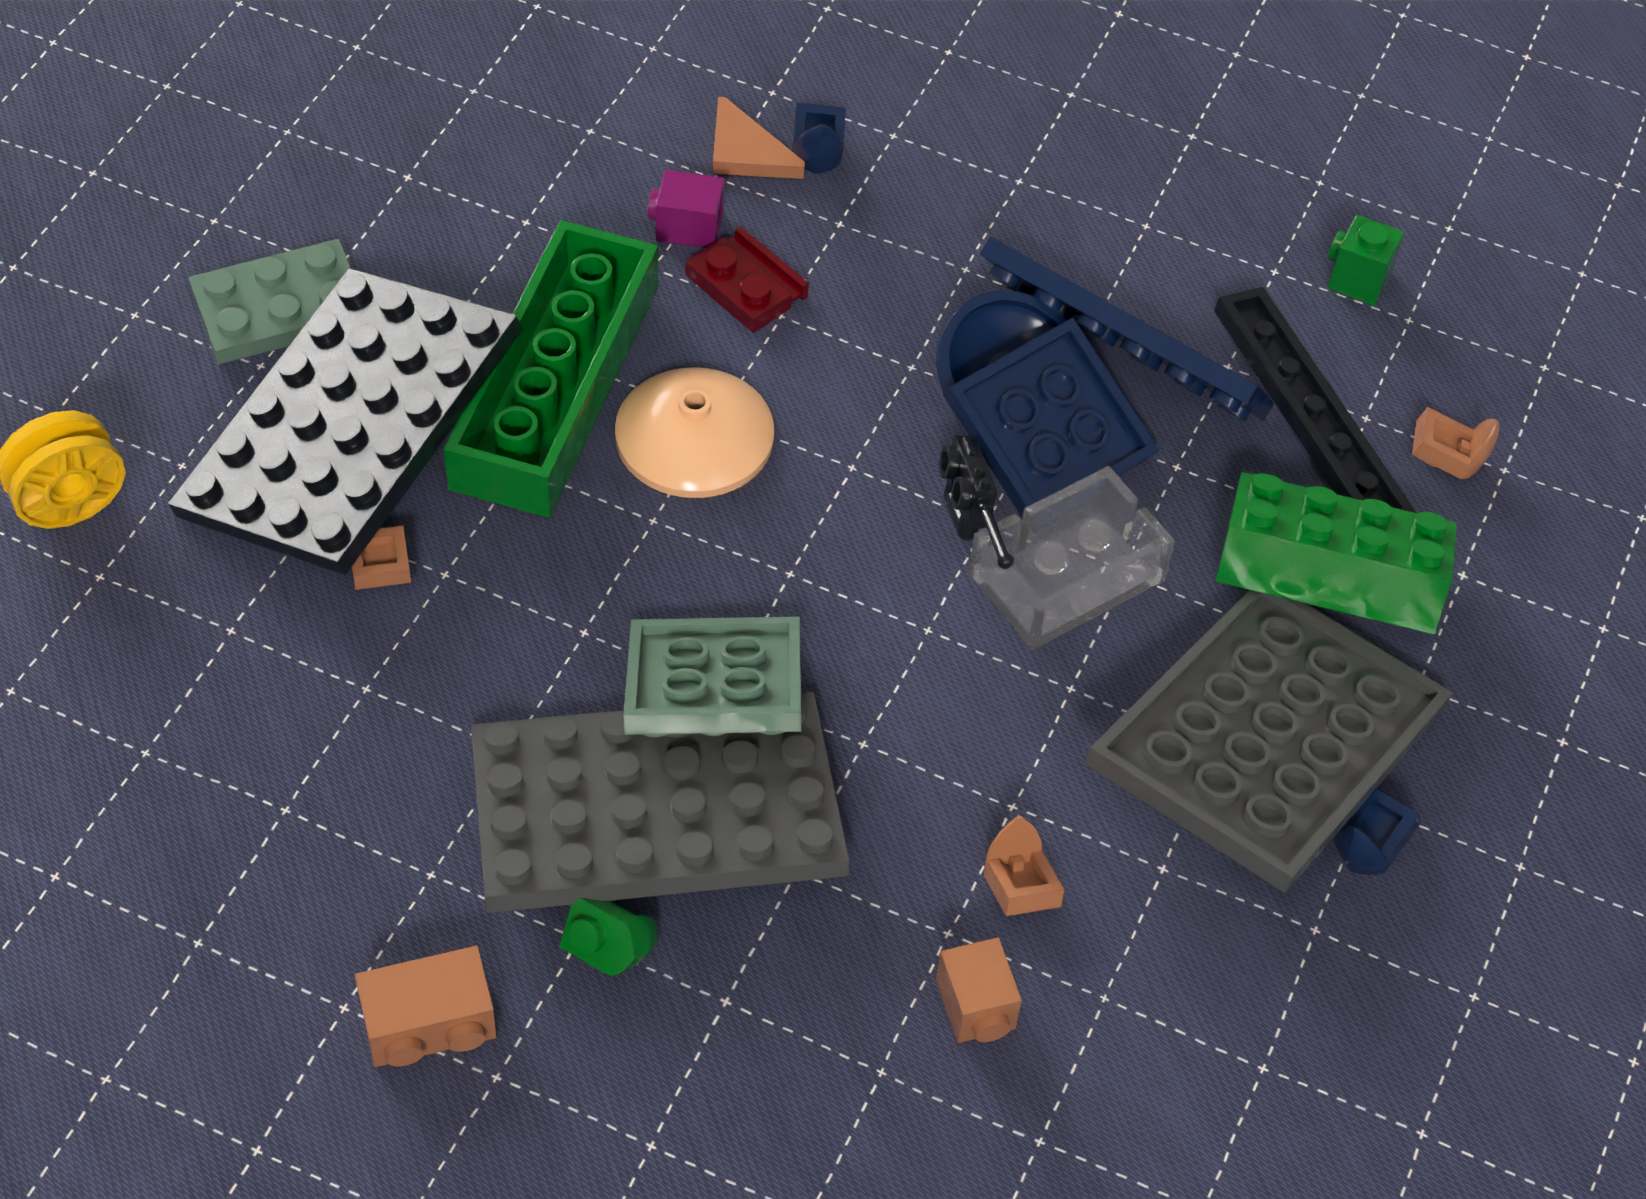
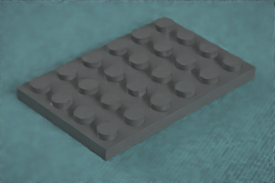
M1249 590L1090 747L1085 764L1283 893H1286L1445 710L1453 692L1308 604Z
M814 692L801 693L802 732H783L777 735H766L760 732L725 733L719 736H707L702 733L667 734L661 737L625 735L624 710L471 724L486 913L573 905L579 898L613 901L849 876V856Z

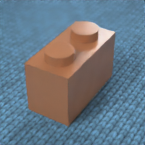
M477 945L355 974L374 1067L387 1064L395 1067L407 1066L419 1061L425 1055L445 1050L455 1052L469 1051L479 1047L484 1041L497 1038L494 1010Z

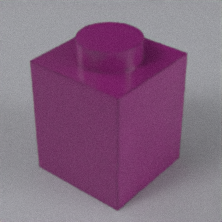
M665 170L660 190L652 189L648 202V219L656 220V241L707 248L715 243L718 239L724 215L725 178Z

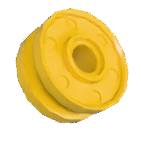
M75 410L52 412L29 421L11 434L0 449V484L4 491L9 494L12 507L17 516L30 526L45 529L68 527L91 518L111 503L121 490L126 475L123 459L118 450L111 444L105 426L92 414Z

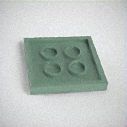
M800 616L631 620L623 714L624 734L661 737L667 734L702 733L707 736H719L725 733L760 732L766 735H777L783 732H802Z

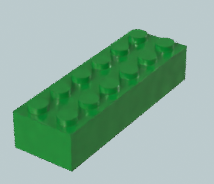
M564 220L559 221L513 312V315L517 316L523 331L460 416L444 448L448 490L551 518L657 292L658 245Z

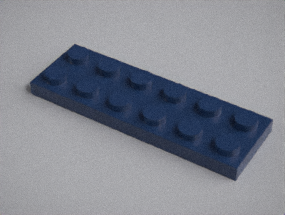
M991 236L980 252V255L993 265L989 274L1002 281V285L1008 289L1029 295L1033 291L1034 297L1039 298L1042 303L1052 309H1056L1066 320L1074 318L1076 315L1078 317L1076 323L1087 329L1090 335L1111 347H1114L1117 340L1122 341L1119 346L1121 349L1131 354L1130 357L1156 372L1161 364L1166 366L1164 373L1174 378V382L1201 397L1205 389L1211 391L1212 393L1209 398L1218 403L1220 408L1240 420L1246 421L1248 416L1252 414L1264 421L1273 407L1274 402L1256 384Z

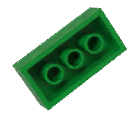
M1241 472L1215 582L1435 635L1452 582L1457 523L1447 521L1442 516L1432 512L1414 513L1392 508L1387 503L1377 499L1359 500L1338 495L1326 487L1312 486L1308 488L1283 482L1280 478L1271 474L1259 473L1253 475Z

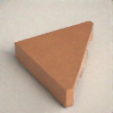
M718 97L713 174L804 179L805 161L726 97Z

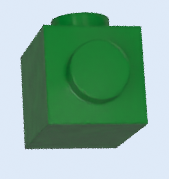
M1357 214L1347 233L1341 230L1337 232L1330 248L1328 259L1335 261L1328 288L1375 306L1392 274L1404 232Z

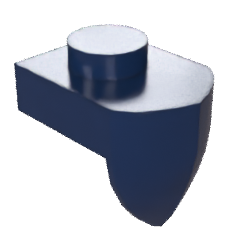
M797 103L792 152L805 161L804 169L814 174L824 173L836 168L841 163L846 108Z
M1376 788L1335 835L1336 847L1343 863L1350 872L1358 874L1377 875L1384 873L1421 823L1420 814Z

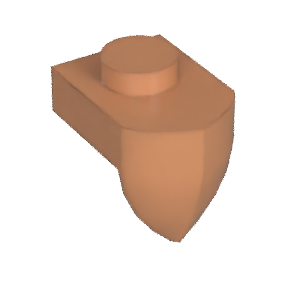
M1427 407L1416 421L1412 455L1423 460L1428 465L1439 468L1459 479H1468L1490 457L1498 438L1499 422L1496 419H1487L1473 430Z
M1018 815L997 834L991 843L986 855L984 877L1005 916L1062 907L1064 888L1042 851V841L1036 828L1028 820Z

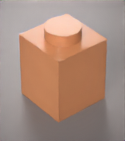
M999 937L940 951L936 982L957 1043L976 1039L978 1042H991L1004 1037L1010 1030L1016 1029L1022 1000Z

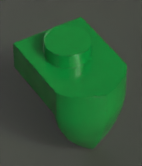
M579 898L570 906L559 948L603 973L615 976L640 963L657 943L660 931L656 922L650 916L644 914L635 915L611 901Z

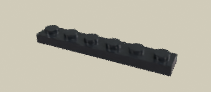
M1264 287L1219 297L1214 312L1332 490L1338 495L1359 500L1377 499L1387 503L1392 508L1417 513Z

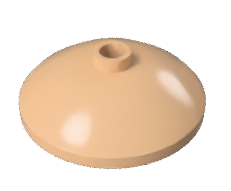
M679 368L648 378L627 395L616 416L615 441L619 456L624 465L637 479L647 486L678 497H713L731 492L743 486L763 469L773 448L774 421L771 411L762 396L752 386L738 377L709 368Z

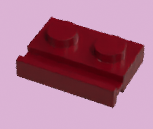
M741 226L735 229L734 236L728 240L724 237L688 259L685 264V275L752 333H755L791 309V304L800 298L803 301L808 297L809 283Z

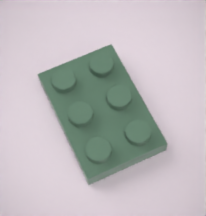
M339 239L188 277L191 293L217 365L288 347L350 268Z

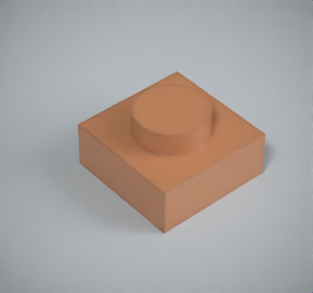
M404 526L380 528L352 566L355 590L411 583Z

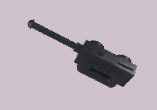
M954 435L952 445L944 446L941 451L939 472L942 478H947L943 497L956 532L962 540L970 541L977 536L979 528H986L998 556V566L1002 569H1009L1014 563V558L1008 553L993 516V506L998 492L975 437Z

